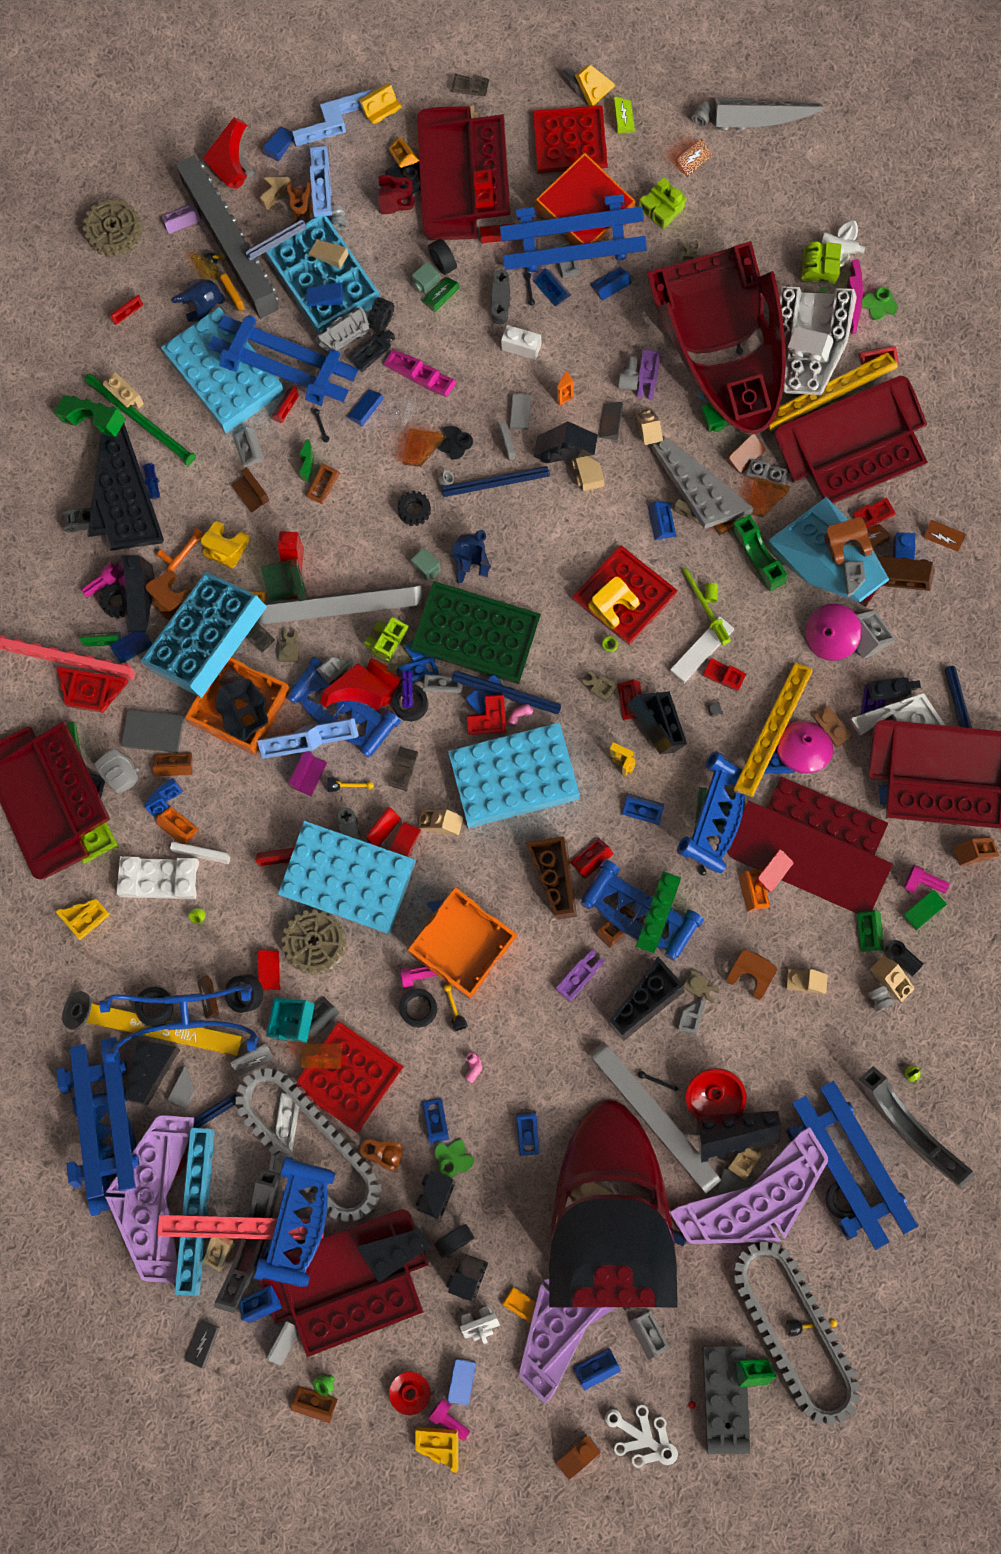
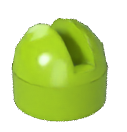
M608 636L603 640L602 646L607 652H614L618 648V641L614 637ZM611 641V643L614 645V648L611 649L610 645H608L607 642Z
M196 907L188 914V918L195 924H201L206 914L204 909Z
M910 1065L904 1070V1077L908 1081L914 1082L920 1078L921 1072L917 1066ZM916 1069L917 1073L909 1077L908 1073Z

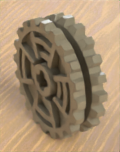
M107 199L104 203L102 201L98 202V206L93 205L91 207L92 211H87L86 213L88 218L83 221L86 225L83 226V230L86 233L85 236L89 245H92L94 251L98 250L100 255L106 253L107 257H111L112 254L119 257L120 253L125 255L127 250L134 249V244H139L140 240L138 237H142L140 230L143 229V226L138 217V212L134 211L132 205L128 206L126 201L120 202L119 199L114 201Z
M313 909L312 913L305 910L303 915L297 914L294 921L290 920L288 922L289 928H284L283 931L286 936L282 937L281 942L285 945L282 949L287 954L285 957L292 963L295 969L300 968L302 973L305 974L308 971L311 975H316L318 971L324 974L326 969L332 970L335 963L339 964L341 962L339 957L345 955L343 947L347 946L346 940L343 939L346 937L344 930H341L343 928L339 921L336 922L337 920L333 915L329 916L326 911L319 913L317 909ZM313 938L317 940L315 946L312 945Z

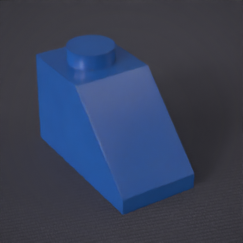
M896 532L893 540V558L901 559L905 557L914 560L915 533Z

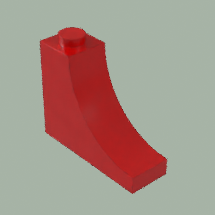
M233 117L203 159L228 187L238 189L247 178L240 163L239 145L242 134L248 125L243 120Z
M279 531L278 551L281 564L280 598L283 600L300 598L304 547L298 532Z
M358 663L323 691L320 704L327 707L339 701H356L369 705L378 711L391 702L393 688Z

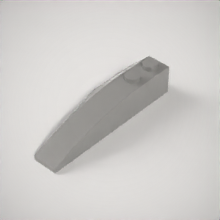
M714 98V123L721 130H728L729 127H736L737 130H746L747 127L771 126L801 119L823 111V106L821 103L796 102V105H793V102L783 100L779 104H775L774 101L768 99L758 103L753 98Z

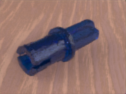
M147 463L143 465L146 478L144 482L147 485L150 499L156 500L160 497L159 479L156 477L155 465Z

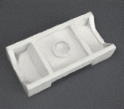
M120 856L117 895L119 897L196 899V871L199 867V861L196 858H177V860Z

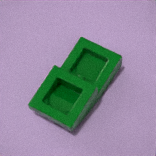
M306 439L299 454L301 461L304 462L299 474L302 480L308 482L313 468V450L310 440Z
M933 890L906 912L903 917L915 930H918L942 910L947 903Z

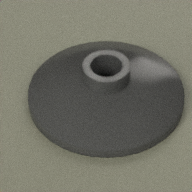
M78 991L67 1000L62 1014V1020L66 1028L76 1030L87 1021L91 1011V999L87 993Z

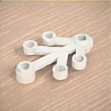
M639 1405L636 1408L642 1432L623 1420L619 1411L611 1409L606 1413L605 1421L610 1427L618 1426L638 1439L627 1443H616L614 1451L617 1455L622 1456L628 1451L650 1447L656 1451L643 1456L635 1454L632 1458V1463L635 1467L640 1468L646 1463L660 1461L664 1465H671L677 1460L678 1451L668 1441L666 1432L667 1422L663 1417H657L654 1420V1426L658 1429L661 1444L653 1440L648 1420L649 1411L645 1405ZM641 1407L646 1409V1414L644 1416H641L638 1413V1410ZM612 1414L617 1416V1421L614 1423L609 1420ZM659 1419L664 1421V1426L661 1428L656 1425ZM618 1445L624 1446L622 1453L617 1452L616 1447ZM665 1450L671 1451L670 1458L663 1456ZM636 1457L642 1458L640 1465L635 1464L634 1459Z

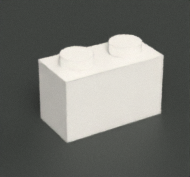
M509 325L506 326L501 339L503 351L536 360L542 345L540 334Z
M795 327L788 349L797 358H803L804 356L815 362L820 360L827 361L833 339L826 333Z

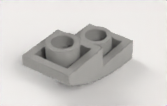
M751 459L746 476L755 481L783 489L789 472L788 469L770 466L769 462Z

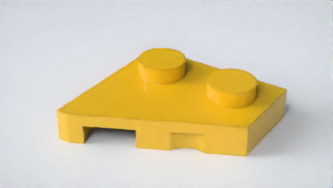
M585 65L575 74L589 106H594L615 86L613 82L591 65Z
M97 899L56 911L58 916L79 940H82L110 915Z
M417 1427L415 1430L416 1451L424 1456H429L431 1460L438 1464L441 1462L451 1468L450 1471L457 1473L458 1430Z

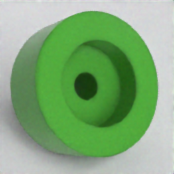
M320 1374L313 1380V1386L320 1395L326 1397L334 1390L332 1382L335 1379L331 1374L328 1376Z

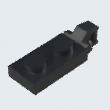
M388 330L383 335L375 334L350 356V361L363 372L391 347L390 343L395 339L394 333Z
M904 677L867 683L871 702L904 698L911 695V691L921 688L920 680L909 682V679Z

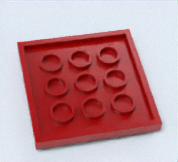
M603 105L533 110L538 173L566 171L584 153L601 169L608 168Z
M620 545L572 596V600L630 645L678 593V590ZM614 577H619L638 598L640 604L634 610L628 609L623 604H615L613 610L619 618V624L614 629H611L589 610L588 604L604 585L608 584Z
M338 1022L316 1053H320L319 1056L329 1053L328 1057L338 1058L327 1061L321 1059L315 1062V1058H313L293 1088L301 1086L306 1091L303 1094L304 1096H310L315 1104L358 1133L404 1066L344 1024Z

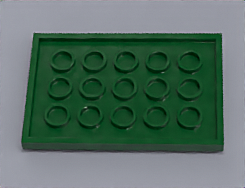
M433 581L411 651L490 676L495 675L497 678L519 684L541 614Z

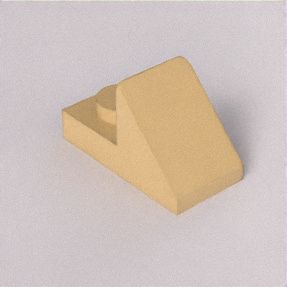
M288 177L263 178L265 186L269 190L263 192L260 200L266 210L288 193L287 182H291Z
M788 969L786 990L826 994L828 974L809 969V971Z
M211 1238L203 1263L221 1272L235 1247L233 1240L230 1238Z

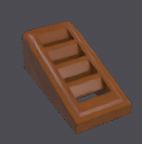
M322 463L306 497L323 504L340 472ZM325 472H327V473L331 474L332 476H331V478H329V477H327V476H325V475H323V474H324ZM321 478L329 481L328 484L321 482ZM319 484L325 487V490L323 491L316 486ZM316 491L318 493H321L322 496L320 498L312 493Z
M626 906L620 909V913L627 914L628 918L633 919L635 917ZM607 921L598 929L596 935L611 948L625 933ZM612 925L619 932H614L610 926Z

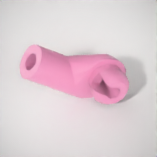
M528 704L514 708L507 724L516 727L521 716L525 715L528 717L533 714V708Z
M470 1052L466 1056L470 1070L464 1078L473 1083L482 1070V1064L479 1055Z

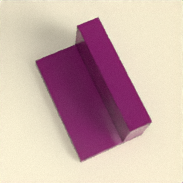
M303 752L288 783L289 786L294 790L312 796L327 762L314 757L312 752Z

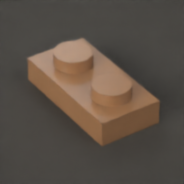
M830 706L814 716V720L828 734L836 748L852 738L853 735Z

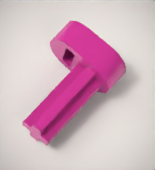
M109 562L101 568V575L81 588L85 597H90L105 585H112V583L118 580L116 567L113 563Z
M915 864L912 866L904 885V889L912 893L915 892L919 882L944 894L949 888L948 882L924 872V868Z
M426 966L410 969V967L399 969L403 988L413 986L414 980L437 976Z
M442 1398L430 1413L428 1419L436 1425L440 1423L449 1430H458V1438L464 1441L469 1435L470 1430L447 1414L451 1404Z

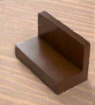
M245 467L241 470L243 477L234 482L232 488L249 511L253 512L267 503L269 499L252 473Z

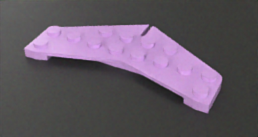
M158 1116L132 1153L138 1155L140 1165L134 1169L136 1188L119 1191L116 1176L106 1193L125 1194V1198L106 1197L137 1272L144 1281L176 1283L178 1259L174 1237L158 1236L159 1215H169L167 1196L188 1144L190 1130L194 1128L193 1117Z
M807 1127L799 1132L750 1187L677 1206L670 1211V1214L686 1240L691 1244L781 1241L771 1224H776L785 1239L828 1162V1156L811 1128Z
M549 1279L544 1280L549 1285ZM541 1284L519 1375L521 1380L544 1404L554 1395L587 1326L617 1307L549 1308V1290Z

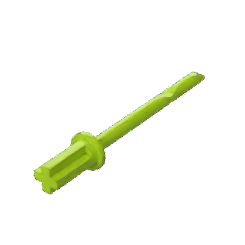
M682 568L685 577L712 622L709 628L714 630L722 645L730 643L731 638L723 626V620L716 619L687 568Z

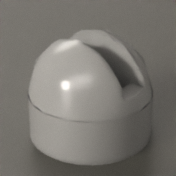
M445 470L438 475V482L443 486L450 485L454 482V476L450 471Z

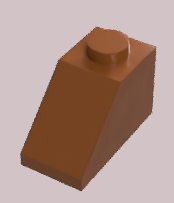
M993 838L971 839L953 847L955 859L959 866L971 865L999 856Z
M585 1435L556 1464L570 1480L596 1458L601 1451L590 1437Z

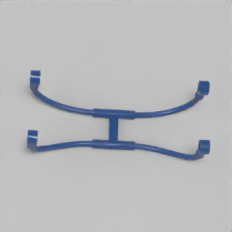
M242 984L209 994L165 996L164 998L120 994L105 997L104 1000L100 1001L101 1013L110 1012V1004L115 999L149 1003H179L181 1013L180 1022H169L168 1024L149 1027L121 1039L110 1050L106 1051L107 1063L116 1062L118 1048L129 1040L146 1033L164 1029L180 1030L203 1028L204 1026L235 1028L251 1035L247 1039V1050H256L258 1037L250 1028L223 1021H189L187 1002L201 1001L202 999L214 998L241 990L242 1001H250L252 987L249 984Z

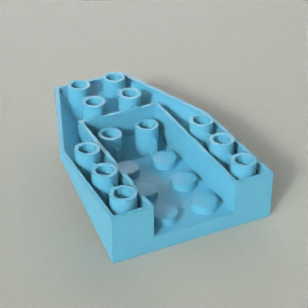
M825 497L769 539L772 555L806 583L860 603L886 583L889 578L873 550L871 555L864 557L855 545H846L843 547L844 562L863 561L865 571L864 583L851 597H847L844 562L839 565L833 563L824 536L829 526L847 521L848 519Z

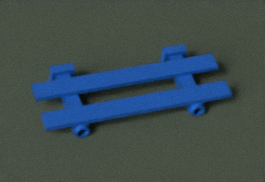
M622 194L605 197L606 207L610 208V211L533 222V218H536L534 207L517 209V218L521 220V224L501 226V240L504 242L523 239L525 253L503 255L505 271L527 268V272H537L538 266L613 255H615L616 260H624L628 253L647 251L646 236L624 239L623 230L624 224L644 222L643 208L621 209V206L625 205ZM612 226L613 240L536 251L535 237Z
M225 315L223 316L218 328L233 333L236 336L232 343L215 336L212 337L208 349L221 354L219 366L237 372L240 362H243L307 388L305 400L322 406L326 395L344 403L349 390L330 383L329 380L332 374L354 381L359 369L340 362L339 357L341 354L339 351L330 350L328 355L325 356L255 328L256 319L251 315L245 316L243 322ZM250 340L318 367L321 370L318 376L315 377L244 347L247 341Z
M117 1037L101 1040L103 1064L89 1067L86 1044L70 1047L72 1071L67 1072L65 1068L56 1069L60 1091L63 1094L72 1093L71 1087H74L83 1162V1165L79 1166L75 1161L66 1163L68 1183L73 1188L82 1187V1181H85L87 1199L104 1196L102 1176L117 1173L119 1191L136 1188L134 1169L140 1165L138 1155L131 1152L122 1075L128 1072L125 1060L120 1061L119 1049L116 1054V1062L107 1063L106 1051L110 1050L118 1042ZM105 1079L115 1157L100 1160L91 1083Z
M832 1081L819 1088L832 1110L818 1117L808 1097L804 1096L792 1102L804 1125L799 1128L793 1125L786 1130V1133L792 1141L800 1131L807 1127L811 1128L828 1156L827 1167L856 1216L851 1220L847 1216L838 1221L837 1224L847 1241L858 1235L856 1231L863 1228L873 1248L877 1250L890 1243L878 1222V1219L891 1213L903 1235L917 1228L918 1225L906 1206V1198L896 1189L855 1118L853 1106L850 1102H846L835 1081ZM836 1122L840 1123L884 1202L873 1208H870L825 1129Z

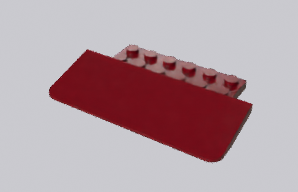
M469 106L434 107L421 110L417 115L424 236L429 240H437L439 238L443 240L478 239L477 219L511 215L504 114L471 118ZM491 169L494 206L476 208L474 171Z
M897 376L781 425L775 432L777 444L792 482H797L812 475L822 499L827 497L833 504L928 463L914 431L926 427L927 422L909 379L905 376Z
M881 720L875 724L867 778L888 780L885 818L1001 829V731Z
M62 721L38 737L35 736L32 727L28 726L0 740V803L32 876L42 880L89 857L90 855L82 837L111 819L67 723Z
M782 776L767 808L748 800L736 836L727 851L732 859L763 871L779 849H781L794 862L781 879L782 881L856 914L873 910L893 863L875 856L888 822Z
M399 1209L321 1239L318 1249L306 1270V1274H310L307 1287H298L265 1278L259 1280L262 1289L268 1286L273 1287L282 1308L271 1313L274 1323L277 1324L294 1318L307 1357L424 1313L410 1272L429 1265L425 1251L381 1282H378L357 1249V1246L417 1230L411 1214L407 1210ZM301 1248L284 1253L292 1264L297 1265L300 1263Z

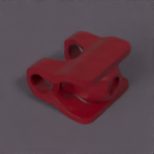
M380 175L378 177V201L381 214L407 211L415 206L414 196H409L413 190L412 181L409 178L393 177L391 175ZM401 185H408L406 189L400 188ZM409 199L411 202L403 204L402 200Z

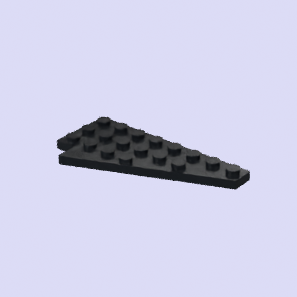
M123 423L116 437L101 433L87 531L88 537L105 535L110 551L162 544L164 541L125 423Z

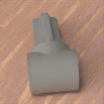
M564 68L562 76L570 82V86L578 96H584L575 77L576 73L570 68Z
M634 356L627 358L626 369L620 373L619 389L638 390L639 374L636 371L638 360Z

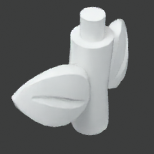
M855 220L841 225L837 231V237L825 232L821 244H826V242L841 244L840 267L848 262L850 258L849 253L856 255V252L863 254L865 246H861L859 242L854 241L858 233Z

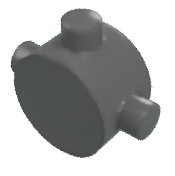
M720 702L707 706L711 717L723 714Z

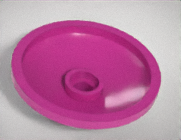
M827 604L815 610L810 616L805 634L808 646L815 655L825 660L837 661L850 656L856 650L860 643L862 631L857 615L850 608L841 604ZM828 629L832 631L830 636L827 635Z
M795 721L787 724L776 747V752L783 764L793 771L815 773L825 768L830 762L833 755V743L828 734L819 725L808 721Z

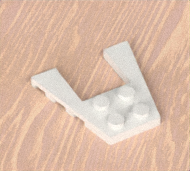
M924 693L849 719L859 735L864 734L873 728L878 721L885 720L890 715L894 721L945 726Z

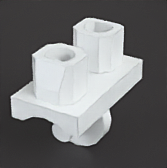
M489 1306L479 1310L481 1319L474 1321L471 1313L461 1316L462 1326H460V1329L465 1339L473 1337L474 1341L482 1339L484 1344L488 1343L486 1337L493 1334L492 1328L500 1326L495 1313L493 1314Z

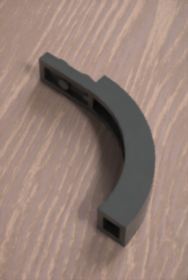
M874 1066L858 1079L865 1093L883 1118L931 1167L934 1166L960 1189L975 1175L973 1170L939 1143L914 1118L894 1092L888 1078Z
M261 1169L255 1181L248 1217L272 1218L280 1184V1173ZM265 1239L241 1240L230 1271L215 1300L214 1308L231 1313L235 1312L245 1288H248Z

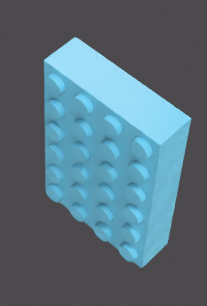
M318 216L306 223L307 228L265 252L266 259L317 334L325 332L326 327H329L331 323L341 316L344 317L346 314L351 313L355 308L362 307L365 312L371 310L375 301L380 298L378 290L327 216ZM317 239L347 248L349 255L340 269L308 254ZM342 283L343 305L307 306V288Z
M219 307L167 342L161 349L166 359L225 433H228L284 394V390L275 375L240 362L237 372L219 366L221 354L208 349L212 337L215 336L232 343L236 336L233 333L218 328L223 316H226ZM247 342L244 348L255 352V350Z
M205 572L141 659V662L154 674L202 698L267 606L257 595Z
M560 722L448 751L468 828L580 800V793Z
M304 821L278 895L373 929L391 933L416 859Z

